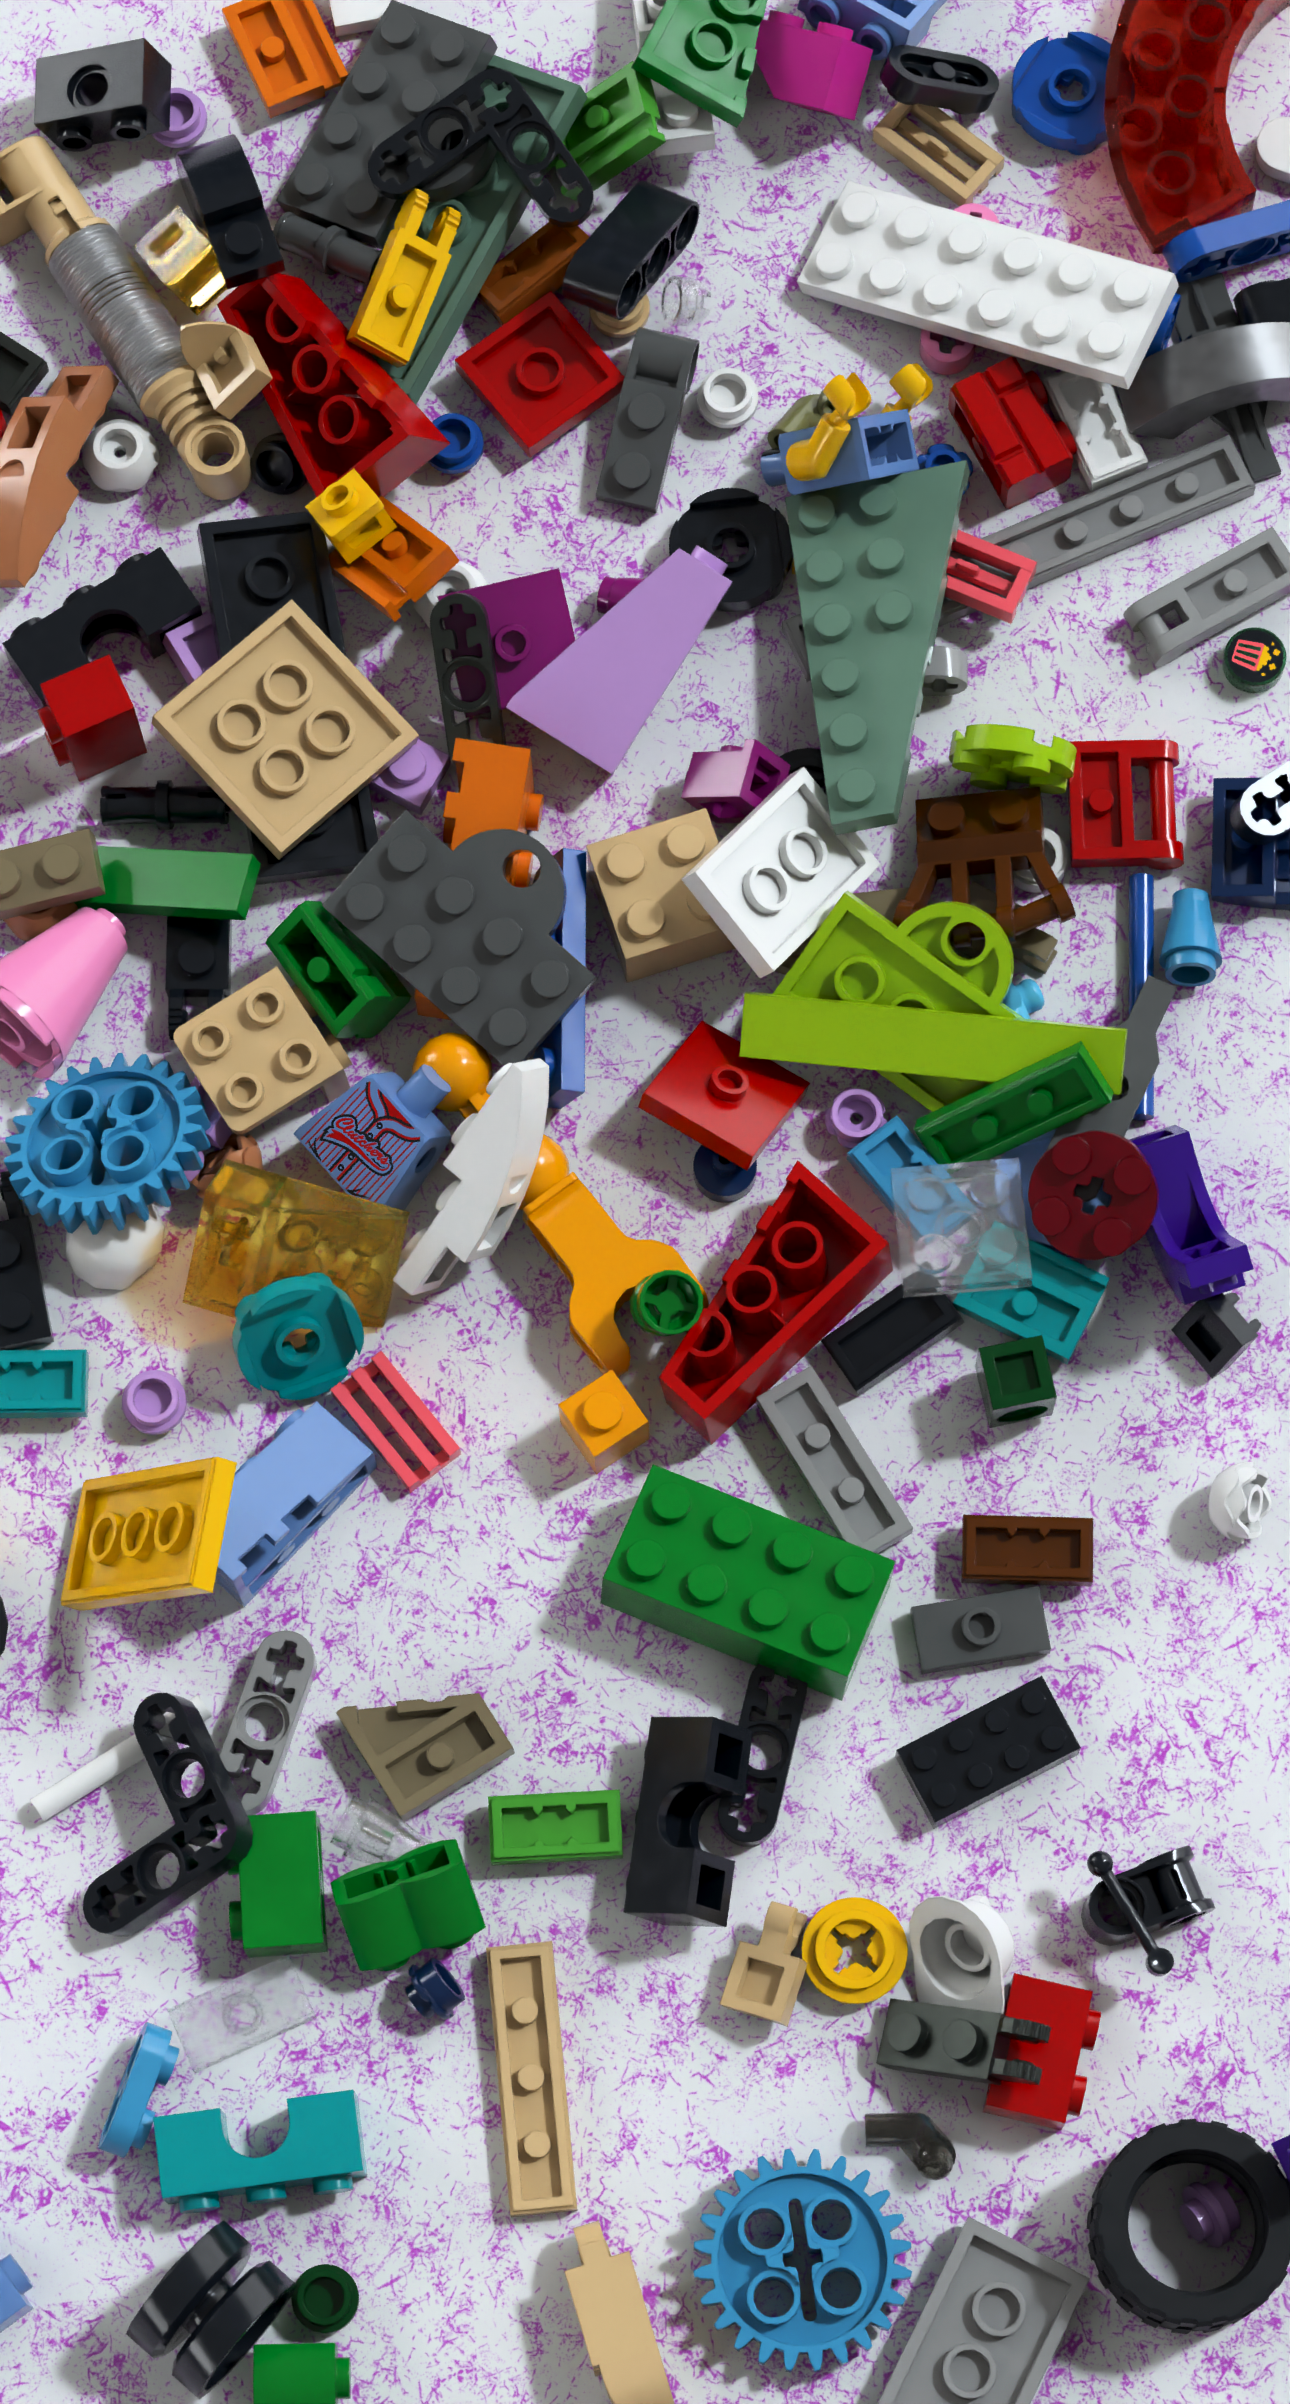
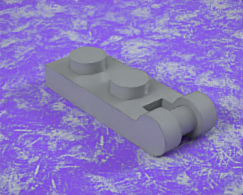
M1271 527L1139 599L1127 608L1123 616L1133 632L1141 631L1149 644L1146 652L1155 666H1164L1178 658L1188 648L1290 593V552L1274 528ZM1175 609L1183 623L1169 630L1161 617Z

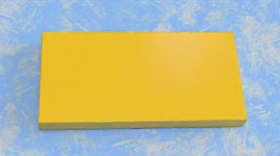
M212 1457L85 1480L83 1482L60 1600L61 1606L84 1611L213 1593L237 1462L220 1457Z

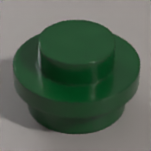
M322 2264L309 2268L297 2279V2287L291 2297L292 2308L297 2319L306 2328L317 2333L327 2334L343 2329L352 2321L359 2306V2291L354 2279L345 2270L335 2265Z

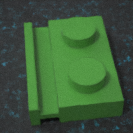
M631 61L585 93L587 100L563 141L569 153L589 179L593 191L666 142L664 134L658 132L656 122L660 120L652 81L631 68L634 61ZM558 160L555 165L556 170L566 167L562 160ZM564 186L560 187L562 195L577 201V196L582 191L578 186L571 190L566 189Z

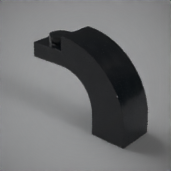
M231 134L176 152L175 161L178 176L197 229H205L226 289L228 290L285 271L283 257L265 212L261 192L237 137Z

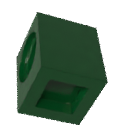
M1042 1335L978 1349L975 1369L989 1428L1051 1416L1053 1414L1057 1395Z

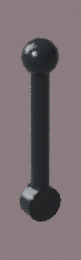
M1104 1851L1093 1852L1087 1860L1088 1869L1093 1875L1101 1877L1147 1953L1145 1961L1147 1970L1154 1976L1161 1977L1166 1975L1174 1965L1172 1954L1165 1948H1159L1114 1875L1112 1871V1857Z

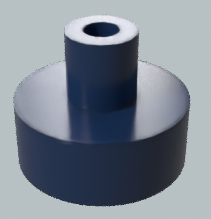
M701 1145L693 1161V1175L696 1186L704 1196L713 1201L721 1203L737 1201L746 1196L754 1186L757 1176V1161L755 1160L747 1171Z

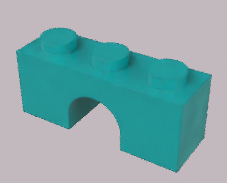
M354 2090L288 2098L289 2130L284 2142L273 2153L257 2158L246 2157L233 2150L228 2137L226 2115L220 2108L153 2117L162 2199L167 2204L179 2203L180 2213L190 2214L219 2209V2197L246 2194L247 2204H264L287 2199L286 2188L313 2185L314 2195L336 2194L353 2190V2179L367 2177L358 2096Z

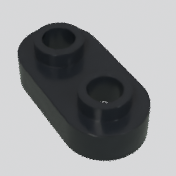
M910 45L893 47L880 71V79L883 85L887 88L889 95L896 101L906 105L922 104L950 109L962 115L986 111L999 88V80L994 71L975 58Z

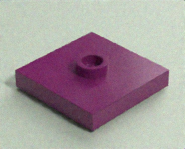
M559 568L437 596L439 602L442 598L451 594L467 593L479 599L485 606L489 618L501 710L507 709L506 706L512 696L575 641ZM452 604V615L443 618L444 628L455 630L457 635L458 649H449L451 659L454 660L464 655L483 657L481 644L478 643L470 648L467 645L466 630L476 625L475 614H465L462 604ZM470 665L461 666L455 670L461 700L473 702L481 698L486 689V680L483 673L478 668ZM487 705L478 711L464 714L465 718L490 713L491 711Z

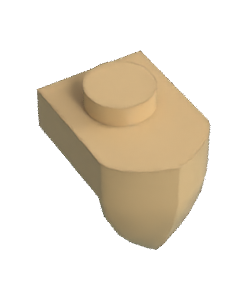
M202 321L181 326L180 347L187 363L196 371L214 410L231 420L273 379L253 337L239 328L224 322Z

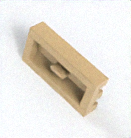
M898 102L873 129L872 141L958 206L973 203L975 194L977 192L981 194L988 186L989 179L993 175L996 177L1004 167V157L938 107L922 104L906 105ZM909 112L981 167L977 171L952 153L940 140L932 135H928L905 116ZM893 129L897 130L904 137H906L908 140H910L912 143H914L916 146H918L920 149H922L924 152H926L928 155H930L932 158H934L936 161H938L940 164L946 167L949 171H951L953 174H955L957 177L963 180L965 184L958 180L956 177H954L952 174H950L948 171H946L944 168H942L940 165H938L936 162H934L932 159H930L927 155H925L923 152H921L919 149H917L915 146H913L911 143H909L895 131H893Z

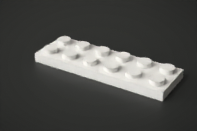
M847 181L797 280L802 294L1128 390L1179 287L1175 273L852 181Z

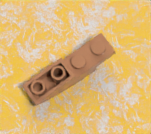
M106 365L62 367L46 396L21 398L0 442V588H25L28 581L37 572L39 562L54 535L66 521V514L79 493V490L66 477V474L77 462L83 444L95 423L105 413L107 403L120 382Z

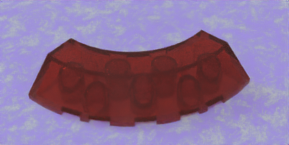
M1125 0L1110 47L1105 78L1104 118L1108 150L1118 188L1135 226L1152 254H1163V249L1169 241L1191 228L1252 211L1256 188L1246 174L1235 150L1229 123L1226 120V90L1239 59L1251 41L1265 25L1290 6V0Z

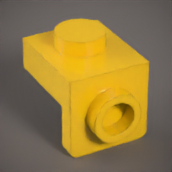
M354 468L337 482L329 485L323 493L305 506L348 565L397 528L384 509L382 501Z

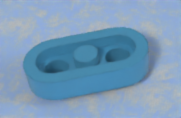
M149 2022L144 2024L107 2116L98 2149L122 2158L127 2155L131 2146L142 2150L152 2128L153 2117L156 2114L155 2111L146 2108L154 2085L157 2083L166 2086L179 2054V2048L169 2045L172 2031Z

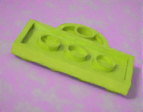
M846 891L773 992V994L1023 1018L1002 1003L1010 989L1014 973V958L1008 937L1001 926L988 913L973 905L961 902L948 901L928 905L907 917L897 927L855 895ZM970 922L977 925L983 931L985 947L979 956L964 958L953 950L950 943V935L953 928L959 923ZM875 1070L932 1112L994 1083Z

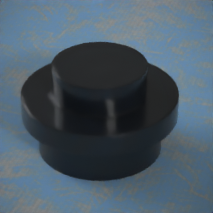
M284 433L271 434L257 444L251 458L250 468L254 480L261 488L278 495H288L298 491L306 484L307 478Z

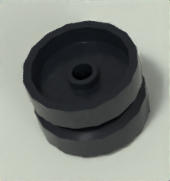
M224 2220L208 2231L171 2267L142 2305L126 2333L153 2358L167 2355L189 2336L173 2362L172 2376L199 2399L215 2388L245 2357L281 2313L297 2287V2284L270 2260L257 2264L235 2283L250 2258L252 2245Z

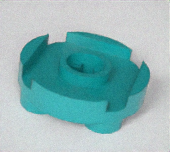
M313 1272L305 1276L289 1277L273 1282L257 1293L244 1297L237 1304L235 1310L237 1321L232 1332V1345L243 1375L252 1386L262 1391L261 1385L267 1390L277 1391L279 1397L283 1399L302 1400L329 1391L348 1375L349 1372L346 1366L353 1359L356 1350L358 1355H360L364 1344L362 1322L352 1300L346 1292L335 1286L330 1277L324 1273ZM296 1329L312 1330L305 1335L306 1344L301 1347L294 1348L291 1341L283 1342L285 1337Z

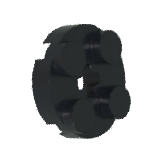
M740 488L712 490L692 501L690 509L681 516L679 521L676 520L671 529L669 557L679 548L691 555L696 545L716 556L714 551L722 549L723 539L735 538L737 547H747L748 549L747 554L740 555L736 562H726L724 558L717 557L728 564L723 576L731 580L732 585L716 610L725 612L748 610L778 596L783 588V582L792 562L789 525L776 507L774 511L768 504L759 501V495Z

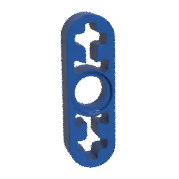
M1290 200L1194 227L1174 237L1166 244L1162 253L1171 272L1175 273L1177 282H1191L1289 253Z

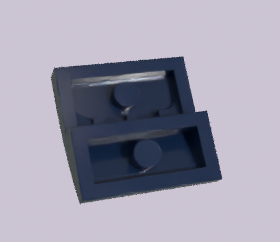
M1214 778L1212 901L1246 907L1290 911V831L1266 845H1252L1243 841L1235 833L1231 825L1230 811L1233 803L1243 792L1261 778ZM1280 794L1264 807H1255L1251 812L1252 818L1256 822L1263 819L1268 820L1280 807L1285 805Z

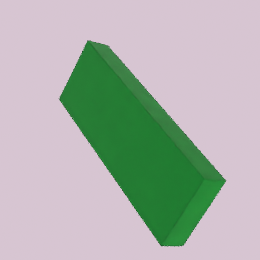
M97 846L106 894L74 902L78 909L82 907H89L94 910L103 908L111 913L246 920L261 863L253 854Z
M1082 1041L918 1118L914 1131L931 1157L945 1174L951 1178L1111 1103L1114 1092Z

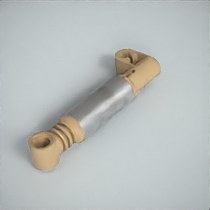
M26 137L0 151V191L7 188L14 199L13 202L6 205L0 196V247L5 246L30 230H34L46 249L45 263L49 267L52 276L58 282V285L78 313V316L82 319V322L86 325V328L109 361L112 369L125 385L137 407L147 418L156 419L162 425V429L170 437L169 440L192 473L197 488L205 496L215 500H228L239 496L247 489L253 477L250 468L251 458L242 432L227 417L214 410L196 371L187 363L181 351L180 327L168 312L165 304L155 292L152 284L144 275V272L119 237V234L105 218L96 217L44 137ZM229 453L232 455L231 459L221 466H209L206 464L207 460L215 454Z

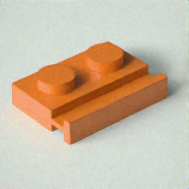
M242 0L222 8L224 22L270 119L325 97V92L338 86L342 87L348 73L313 0Z
M381 495L379 499L384 504V509L397 528L349 565L336 549L329 554L331 571L335 577L392 621L396 622L401 617L398 610L409 599L416 603L459 562V559L449 545Z

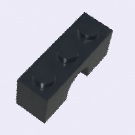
M159 547L148 555L139 553L126 559L117 568L115 575L97 586L87 585L77 589L65 599L61 608L43 619L35 617L23 622L12 632L10 639L2 644L10 667L40 709L47 706L40 684L90 663L88 660L89 651L101 637L111 633L130 634L139 639L152 658L155 659L167 652L162 643L165 633L203 614L200 603L162 548Z
M651 1717L648 1742L644 1752L645 1764L639 1806L635 1816L636 1827L630 1870L626 1880L624 1913L668 1926L727 1927L735 1861L703 1851L699 1844L698 1828L703 1813L712 1802L724 1796H744L753 1731L716 1717Z

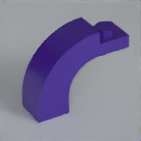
M1172 1125L1129 1139L1144 1154L1145 1159L1152 1166L1154 1177H1156L1159 1188V1204L1154 1221L1145 1235L1164 1277L1177 1298L1184 1305L1245 1286L1243 1272L1253 1270L1247 1245L1229 1235L1222 1225L1207 1192L1189 1131L1177 1125Z

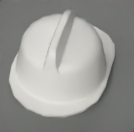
M974 1895L963 1901L947 1896L928 1897L915 1907L909 1921L918 2001L1004 2014L1003 1977L1009 1970L1015 1954L1014 1938L1008 1924L997 1911L990 1907L987 1896Z

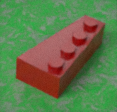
M277 273L238 286L217 304L227 324L233 325L253 337L273 377L261 391L316 497L353 468L378 497L381 495L385 497L450 444L445 436L370 353L346 340L349 330L302 278Z
M799 1161L796 1162L787 1176V1184L773 1206L769 1205L758 1221L756 1232L738 1260H733L722 1277L723 1284L707 1309L703 1308L699 1320L689 1329L659 1376L666 1403L710 1445L756 1403V1397L767 1392L893 1271L889 1243Z

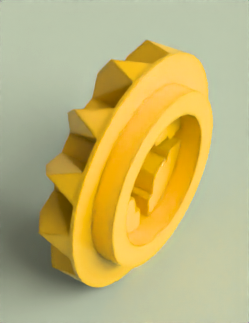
M843 1898L826 1905L811 1919L802 1940V1960L808 1963L805 1971L820 1993L837 2000L843 2005L872 2003L894 1989L904 1972L907 1962V1940L900 1922L887 1908L865 1898ZM870 1930H873L875 1933L870 1938L866 1954L871 1959V1965L877 1970L873 1972L868 1966L864 1968L861 1964L855 1962L848 1968L844 1967L839 1973L835 1972L834 1970L839 1966L843 1950L837 1944L838 1939L832 1933L835 1931L841 1938L845 1936L848 1940L854 1942L861 1935L865 1937Z

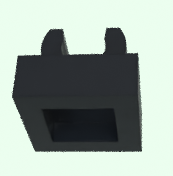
M1221 1293L1197 1301L1171 1329L1212 1379L1227 1370L1258 1337L1257 1332L1261 1327V1323L1257 1318L1248 1324L1234 1307L1240 1300L1236 1293L1225 1295Z

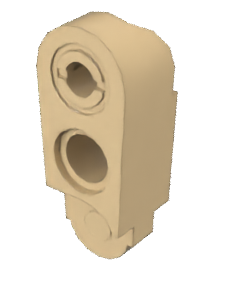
M599 2220L573 2228L582 2266L564 2272L595 2377L602 2375L612 2404H675L630 2252L627 2251L611 2256Z

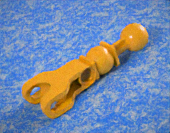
M444 1033L429 1039L417 1052L412 1065V1075L423 1064L431 1066L451 1087V1091L435 1107L436 1109L460 1112L464 1119L481 1110L490 1097L486 1092V1088L493 1074L492 1062L486 1050L479 1043L464 1034ZM543 1134L537 1163L519 1210L523 1211V1221L530 1228L535 1238L572 1286L573 1290L569 1302L571 1336L603 1375L612 1369L617 1377H620L628 1371L631 1356L629 1346L622 1338L614 1317L622 1305L630 1300L635 1286L644 1277L664 1270H679L690 1275L697 1282L703 1295V1308L706 1309L709 1306L707 1294L679 1253L672 1246L651 1239L635 1240L627 1237L574 1172L569 1174V1161L562 1147L549 1136Z

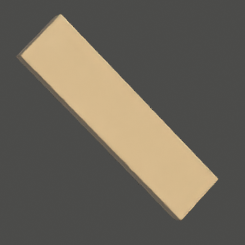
M552 1941L486 1948L510 2216L519 2217L578 2211Z

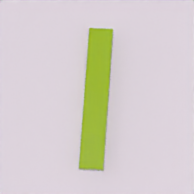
M748 991L744 994L739 1057L996 1082L1082 1041L1113 1090V1094L1120 1095L1122 1092L1128 1029Z

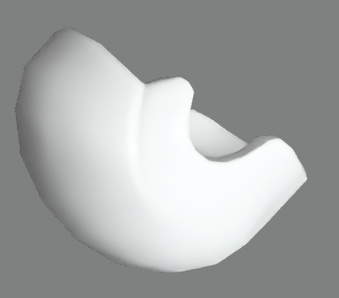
M151 1203L148 1205L149 1220L145 1222L135 1212L126 1215L124 1230L118 1231L112 1219L105 1220L101 1230L96 1235H92L86 1221H83L73 1233H68L66 1230L65 1255L75 1275L94 1288L123 1290L131 1287L139 1276L155 1266L159 1253L162 1251L165 1225L155 1204Z

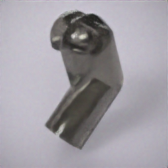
M924 2113L865 2114L866 2147H900L917 2167L920 2174L929 2180L943 2179L952 2171L956 2159L954 2146L951 2140L928 2115Z

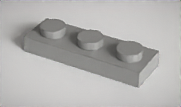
M812 1365L756 1397L758 1408L841 1540L878 1554L912 1534L913 1526Z

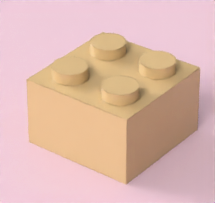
M706 808L586 845L588 872L627 983L736 949L681 880L718 844Z

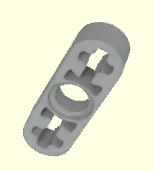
M284 1630L272 1633L260 1644L219 1755L228 1775L233 1778L240 1777L247 1761L245 1754H234L238 1744L243 1745L247 1750L257 1755H273L269 1765L256 1758L251 1778L260 1788L256 1794L245 1793L242 1797L241 1803L247 1816L255 1815L262 1811L272 1797L316 1674L317 1661L311 1644L301 1634L293 1631ZM287 1647L296 1648V1657L299 1662L304 1664L301 1671L289 1670L285 1677L282 1689L284 1694H294L291 1703H287L283 1698L271 1692H256L260 1683H264L268 1688L273 1689L277 1677V1669L275 1664L269 1661L272 1654L283 1655ZM261 1706L273 1707L283 1717V1726L280 1733L269 1741L255 1740L246 1732V1720L249 1714Z

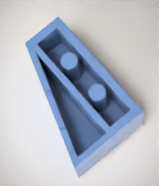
M317 1401L305 1412L301 1409L294 1411L280 1425L274 1435L275 1439L257 1456L248 1459L235 1473L215 1581L244 1607L377 1468L374 1452Z

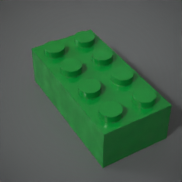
M653 1464L603 1576L600 1604L751 1665L757 1666L761 1664L775 1670L774 1674L786 1679L788 1675L806 1682L808 1688L842 1701L890 1587L896 1561Z

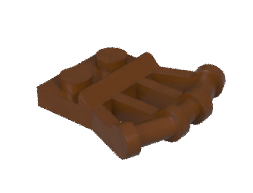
M1040 787L915 800L918 868L905 899H901L896 907L893 924L897 927L907 917L927 906L938 879L951 878L952 902L971 905L969 876L995 873L997 906L996 913L988 914L1001 926L1010 943L1016 942V936L1057 919L1061 924L1076 917L1072 901L1062 883H1059L1045 857L1043 801ZM1030 870L1044 897L1015 909L1013 871ZM970 922L957 924L950 935V942L955 944V948L972 947V940L985 939L983 931L977 925Z

